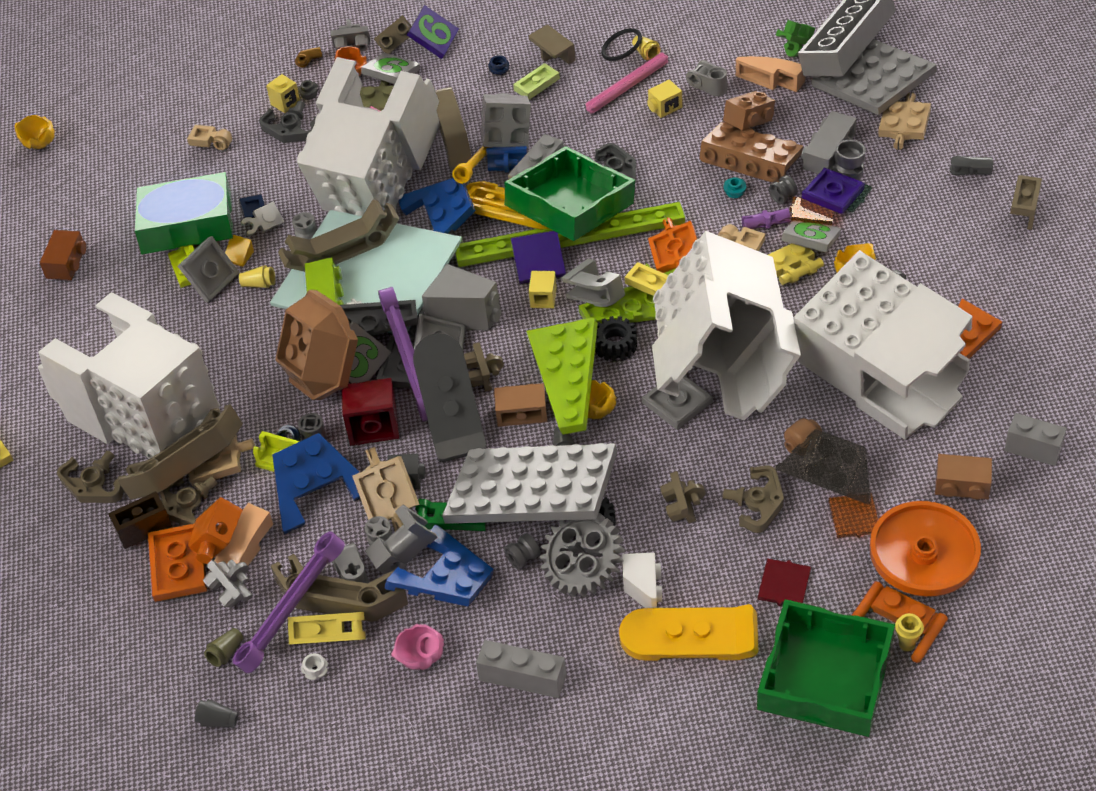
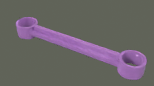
M393 287L378 290L379 299L387 316L409 379L422 422L427 421L413 364L414 349L399 309Z
M332 531L320 537L314 547L315 554L251 641L245 642L236 651L233 657V664L245 673L253 672L260 665L264 657L263 650L326 564L334 561L343 551L344 541Z

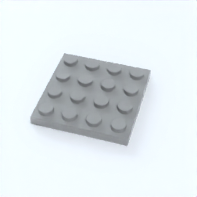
M873 39L844 76L839 78L822 76L812 78L811 80L813 87L879 115L936 73L937 64Z

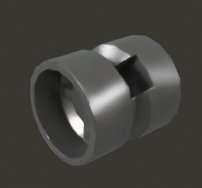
M850 139L839 142L836 145L833 171L860 180L863 174L866 151L864 145L861 142Z

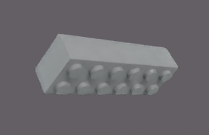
M843 0L798 52L803 75L813 76L814 78L822 76L839 78L844 76L895 13L894 1Z

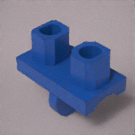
M527 146L487 148L488 171L504 170L505 173H509L527 154Z

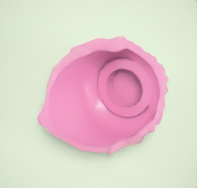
M416 624L409 629L405 628L397 636L391 656L412 670L428 669L441 658L444 647L443 636L426 624Z

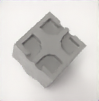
M509 93L483 94L481 140L484 147L527 146L528 148L531 103L527 96Z

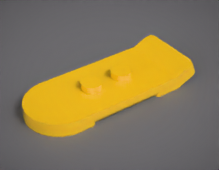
M479 181L469 183L466 186L476 210L474 214L532 228L549 229L505 206V188L499 187L498 184Z
M751 604L738 607L641 608L632 611L622 620L619 627L620 644L629 656L643 661H658L660 658L742 660L756 656L759 651L757 612Z

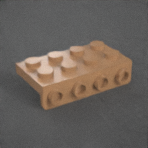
M720 122L701 141L700 160L773 183L779 182V179L786 174V171L801 156L803 145L796 144L792 140L775 138L772 134H761L751 128L741 130L726 122Z

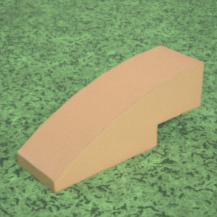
M756 56L737 57L736 59L737 77L774 90L778 85L797 92L805 83V76L799 63L779 58Z
M248 503L241 513L230 543L217 554L214 561L216 563L224 561L227 564L230 560H233L236 564L245 562L249 565L260 551L259 542L273 525L270 512Z

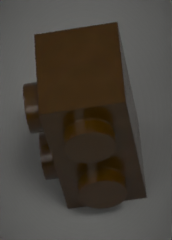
M156 491L108 513L124 549L148 539V532L172 528L167 511Z

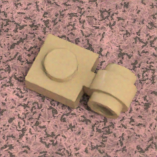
M194 125L187 140L190 146L210 147L211 143H213L216 149L224 150L232 142V134L226 129L216 131L213 126Z
M732 224L723 226L718 234L720 237L756 251L760 250L765 241V233L743 227L741 232H738L737 227Z

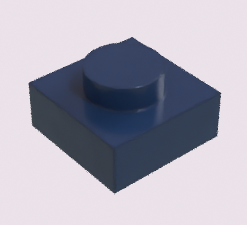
M262 194L239 199L243 218H255L253 211L265 206Z

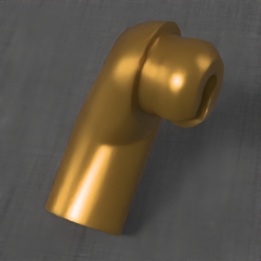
M316 47L300 51L295 59L296 65L304 68L312 59L322 57L321 48Z

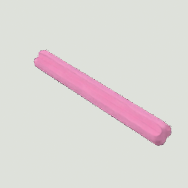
M663 52L659 53L585 104L586 110L594 114L668 63V56Z

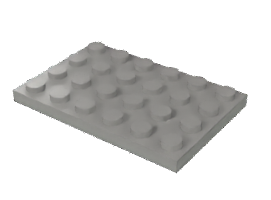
M616 443L471 449L468 451L443 512L444 522L446 524L597 519L618 452Z

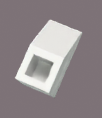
M655 553L622 554V559L624 560V592L645 608H657V602H662V586H656V580L661 579V563H655Z

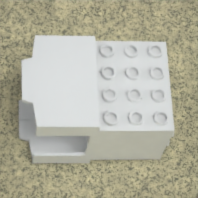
M337 57L316 101L320 113L316 116L312 131L307 135L306 144L303 151L298 155L297 164L322 210H334L363 216L374 199L379 201L383 211L385 203L392 204L396 211V205L398 200L403 197L407 180H410L413 169L421 171L440 127L436 111L439 103L438 97L430 79L426 78L423 81L420 75L400 71L384 109L379 112L377 109L364 107L360 96L362 82L359 78V73L355 69L356 61Z
M705 231L699 239L695 240L689 253L681 258L675 271L668 275L661 289H658L654 294L653 303L655 304V319L657 320L659 338L652 345L657 390L678 397V383L693 368L692 366H696L718 375L725 414L745 420L756 409L762 413L786 386L787 374L801 354L792 311L783 308L773 257Z
M860 250L793 317L801 354L797 362L855 400L857 408L904 440L923 425L935 428L963 397L957 388L969 372L970 359L960 354L966 346V343L960 336L965 329L968 331L972 329V315L920 283L918 287Z
M112 292L95 306L109 315L112 323L111 327L114 329L117 338L97 355L89 357L56 338L38 352L42 363L38 366L39 372L50 397L59 404L68 422L106 444L111 443L113 440L120 444L124 443L135 453H141L147 456L148 459L198 427L211 409L218 408L220 410V404L214 394V386L210 382L208 368L204 364L200 347L195 343H189L182 339L176 333L168 332L156 323L153 313Z

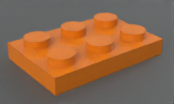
M195 523L148 532L152 597L155 602L207 592V585L203 581L206 576L205 564L199 562L196 559L197 553L189 548Z

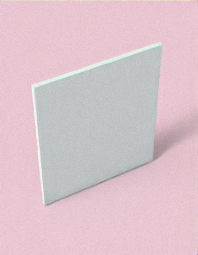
M330 210L312 238L360 219L362 216ZM396 224L382 245L335 265L340 267L342 273V280H339V283L342 285L344 296L340 297L344 305L351 302L352 298L362 303L380 302L378 290L393 287L398 301L416 300L418 315L423 307V293L445 265L450 262L462 242V237ZM291 269L270 301L271 306L287 309L305 297L307 293L305 272Z

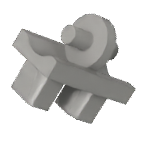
M346 19L347 25L339 26L338 30H331V38L336 50L347 47L350 44H356L360 51L368 49V42H371L368 26L352 25L351 19Z
M211 560L206 565L210 571L203 581L212 590H217L221 585L226 588L218 597L225 607L232 608L240 600L248 601L253 596L244 585L249 580L245 575L249 566L245 562L236 564L233 560H230L226 564L224 561L216 563L214 560Z

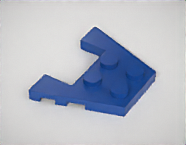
M454 178L403 194V197L398 200L401 210L405 215L424 205L433 226V231L446 234L451 230L456 231L476 211L465 184L456 182Z
M320 433L272 454L283 534L305 525V520L294 500L339 479H343L354 501L360 499L352 477L360 472Z
M434 525L431 531L438 538L426 547L442 553L443 555L423 578L397 567L387 578L385 589L395 591V587L406 589L408 594L418 596L420 593L435 595L434 600L468 607L492 578L494 569L441 527Z

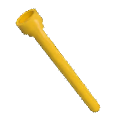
M482 146L466 164H458L452 172L454 180L461 184L468 182L473 175V168L486 156V149L492 147Z

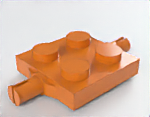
M667 217V221L666 219L663 220L665 230L648 238L657 271L665 273L677 268L681 258L686 256L692 249L693 243L698 238L691 221L673 226L672 219Z

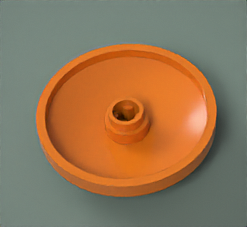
M912 501L895 506L878 519L871 533L870 556L876 571L890 585L909 594L940 596L954 592L969 582L975 574L980 561L981 543L974 526L960 512L940 503Z

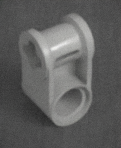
M701 60L694 70H690L686 74V80L692 87L703 90L712 96H722L728 90L727 71L705 60Z
M355 543L344 546L341 554L332 561L341 579L369 583L364 564Z

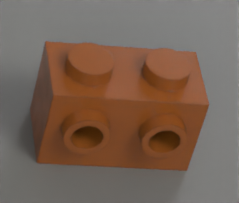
M53 231L39 262L46 279H73L75 272L79 269L82 255L86 253V242L83 241L80 231Z

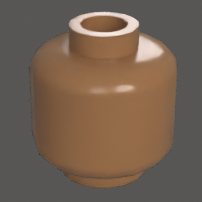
M801 418L784 432V445L791 454L807 456L822 443V429L816 421Z

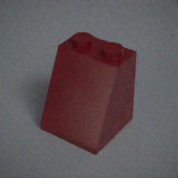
M392 378L352 383L342 389V415L350 446L400 439Z

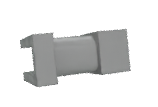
M586 259L561 278L562 282L576 285L575 288L566 293V298L571 300L575 299L594 304V306L607 307L625 296L620 274L607 271L599 276L596 262L593 259Z
M405 505L400 506L395 511L403 525L386 541L378 538L365 550L376 569L384 574L391 571L394 572L397 567L403 569L428 544H431L438 538L434 532L424 527L428 523L426 519Z

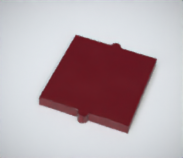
M767 558L757 600L777 603L778 606H782L785 599L803 603L811 566L795 564L791 560L784 562Z

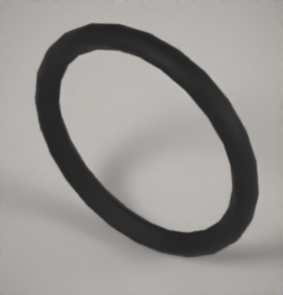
M627 28L613 34L602 46L601 54L603 58L608 61H618L631 55L641 44V32L634 28ZM631 32L637 34L638 40L636 44L627 52L615 57H609L606 54L607 46L617 37Z

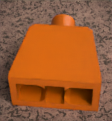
M222 497L216 500L196 519L191 535L189 548L197 553L196 559L204 564H208L228 546L243 509Z

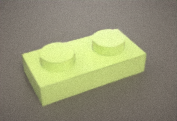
M544 63L514 83V91L520 95L527 96L530 100L560 79L559 72Z

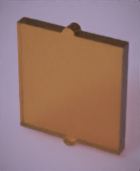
M792 197V205L789 209L791 211V221L832 225L835 211L804 200L801 197Z
M849 493L847 496L828 499L837 538L852 536L860 538L861 535H870L872 533L873 527L878 521L872 493L859 495Z

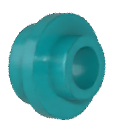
M733 177L724 182L723 189L728 197L740 198L746 191V182L741 178Z

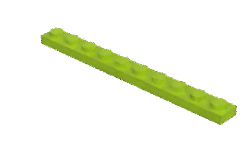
M675 202L618 213L575 241L559 233L558 238L560 247L563 248L664 228L663 220L666 219L667 221V217L672 219L673 226L685 223V215L681 203ZM534 229L460 243L455 252L458 267L514 257L511 238L553 230Z

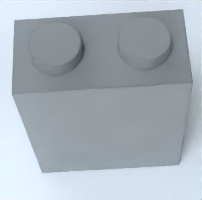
M449 264L445 265L422 295L426 316L466 325L465 330L489 331L493 324L497 323L501 317L497 283Z

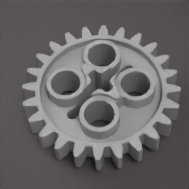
M598 513L597 519L568 520V522L559 520V528L551 527L554 534L552 536L545 535L549 543L541 545V548L546 551V554L539 556L542 561L546 562L540 566L542 570L547 572L544 577L551 581L550 584L563 594L568 592L572 597H575L577 592L582 597H585L587 589L592 594H596V586L598 585L605 589L604 581L606 579L611 582L614 581L610 575L611 572H620L615 566L616 563L624 561L618 556L619 553L625 551L621 545H618L624 541L620 535H617L620 532L619 529L600 513ZM576 536V539L570 543L571 539ZM601 539L599 544L594 546L595 542ZM570 561L569 565L564 568L565 563ZM594 564L593 569L587 572L588 568Z

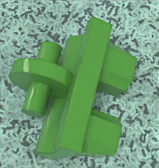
M787 20L784 31L777 29L776 36L786 38L788 40L784 44L786 54L790 57H797L798 52L803 48L802 44L805 45L813 36L815 27Z

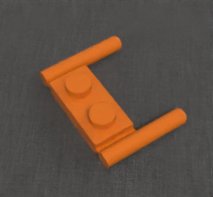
M877 581L872 584L851 615L864 617L868 610L872 608L873 612L895 623L904 614L910 613L918 616L924 626L923 633L921 634V636L923 634L924 636L911 655V659L915 663L922 661L948 620L945 614L936 613L935 609L888 586L883 587Z

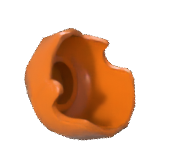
M347 46L336 51L335 60L337 57L356 61L355 69L360 76L361 67L367 64L366 56L362 57L360 49Z

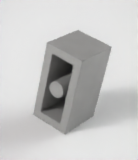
M1015 413L1007 433L1004 451L1056 466L1063 448L1067 428Z

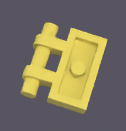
M796 244L787 245L768 254L773 257L776 275L779 277L782 285L789 282L791 284L797 282L800 277L806 274L812 275L817 272V269L824 266L821 258L814 260L815 253L810 248Z

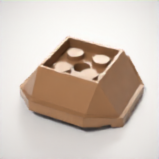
M308 290L305 297L285 311L275 361L287 373L289 382L312 400H323L337 390H342L348 386L358 338L354 330H350L349 321L343 308L319 291Z

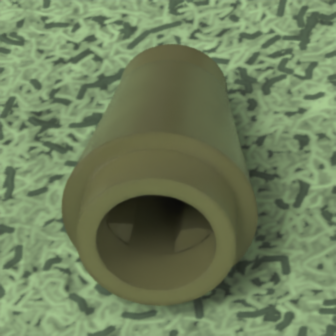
M231 628L207 644L204 656L208 662L215 667L227 664L244 639L242 633L236 628Z

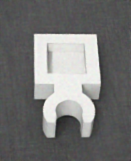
M273 201L254 210L253 215L255 218H244L240 224L241 226L247 223L251 224L252 230H249L246 235L252 236L257 231V228L260 227L264 233L282 224L284 220Z

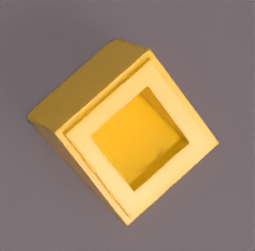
M233 235V239H229L225 254L233 264L243 267L254 253V248L250 239Z

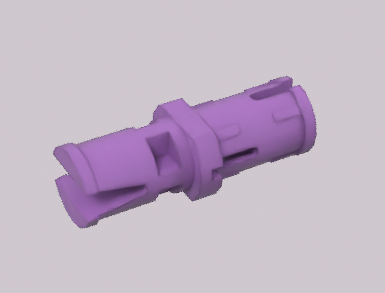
M788 208L773 212L763 210L759 214L742 216V226L749 229L763 227L768 229L772 224L790 223V213Z

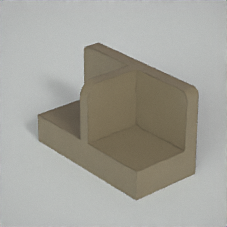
M548 24L529 35V40L540 48L543 61L560 57L568 64L576 61L574 43Z
M1018 175L1010 214L1028 216L1027 229L1032 230L1042 178Z

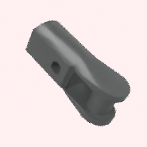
M954 156L951 158L949 171L956 176L992 174L993 158Z

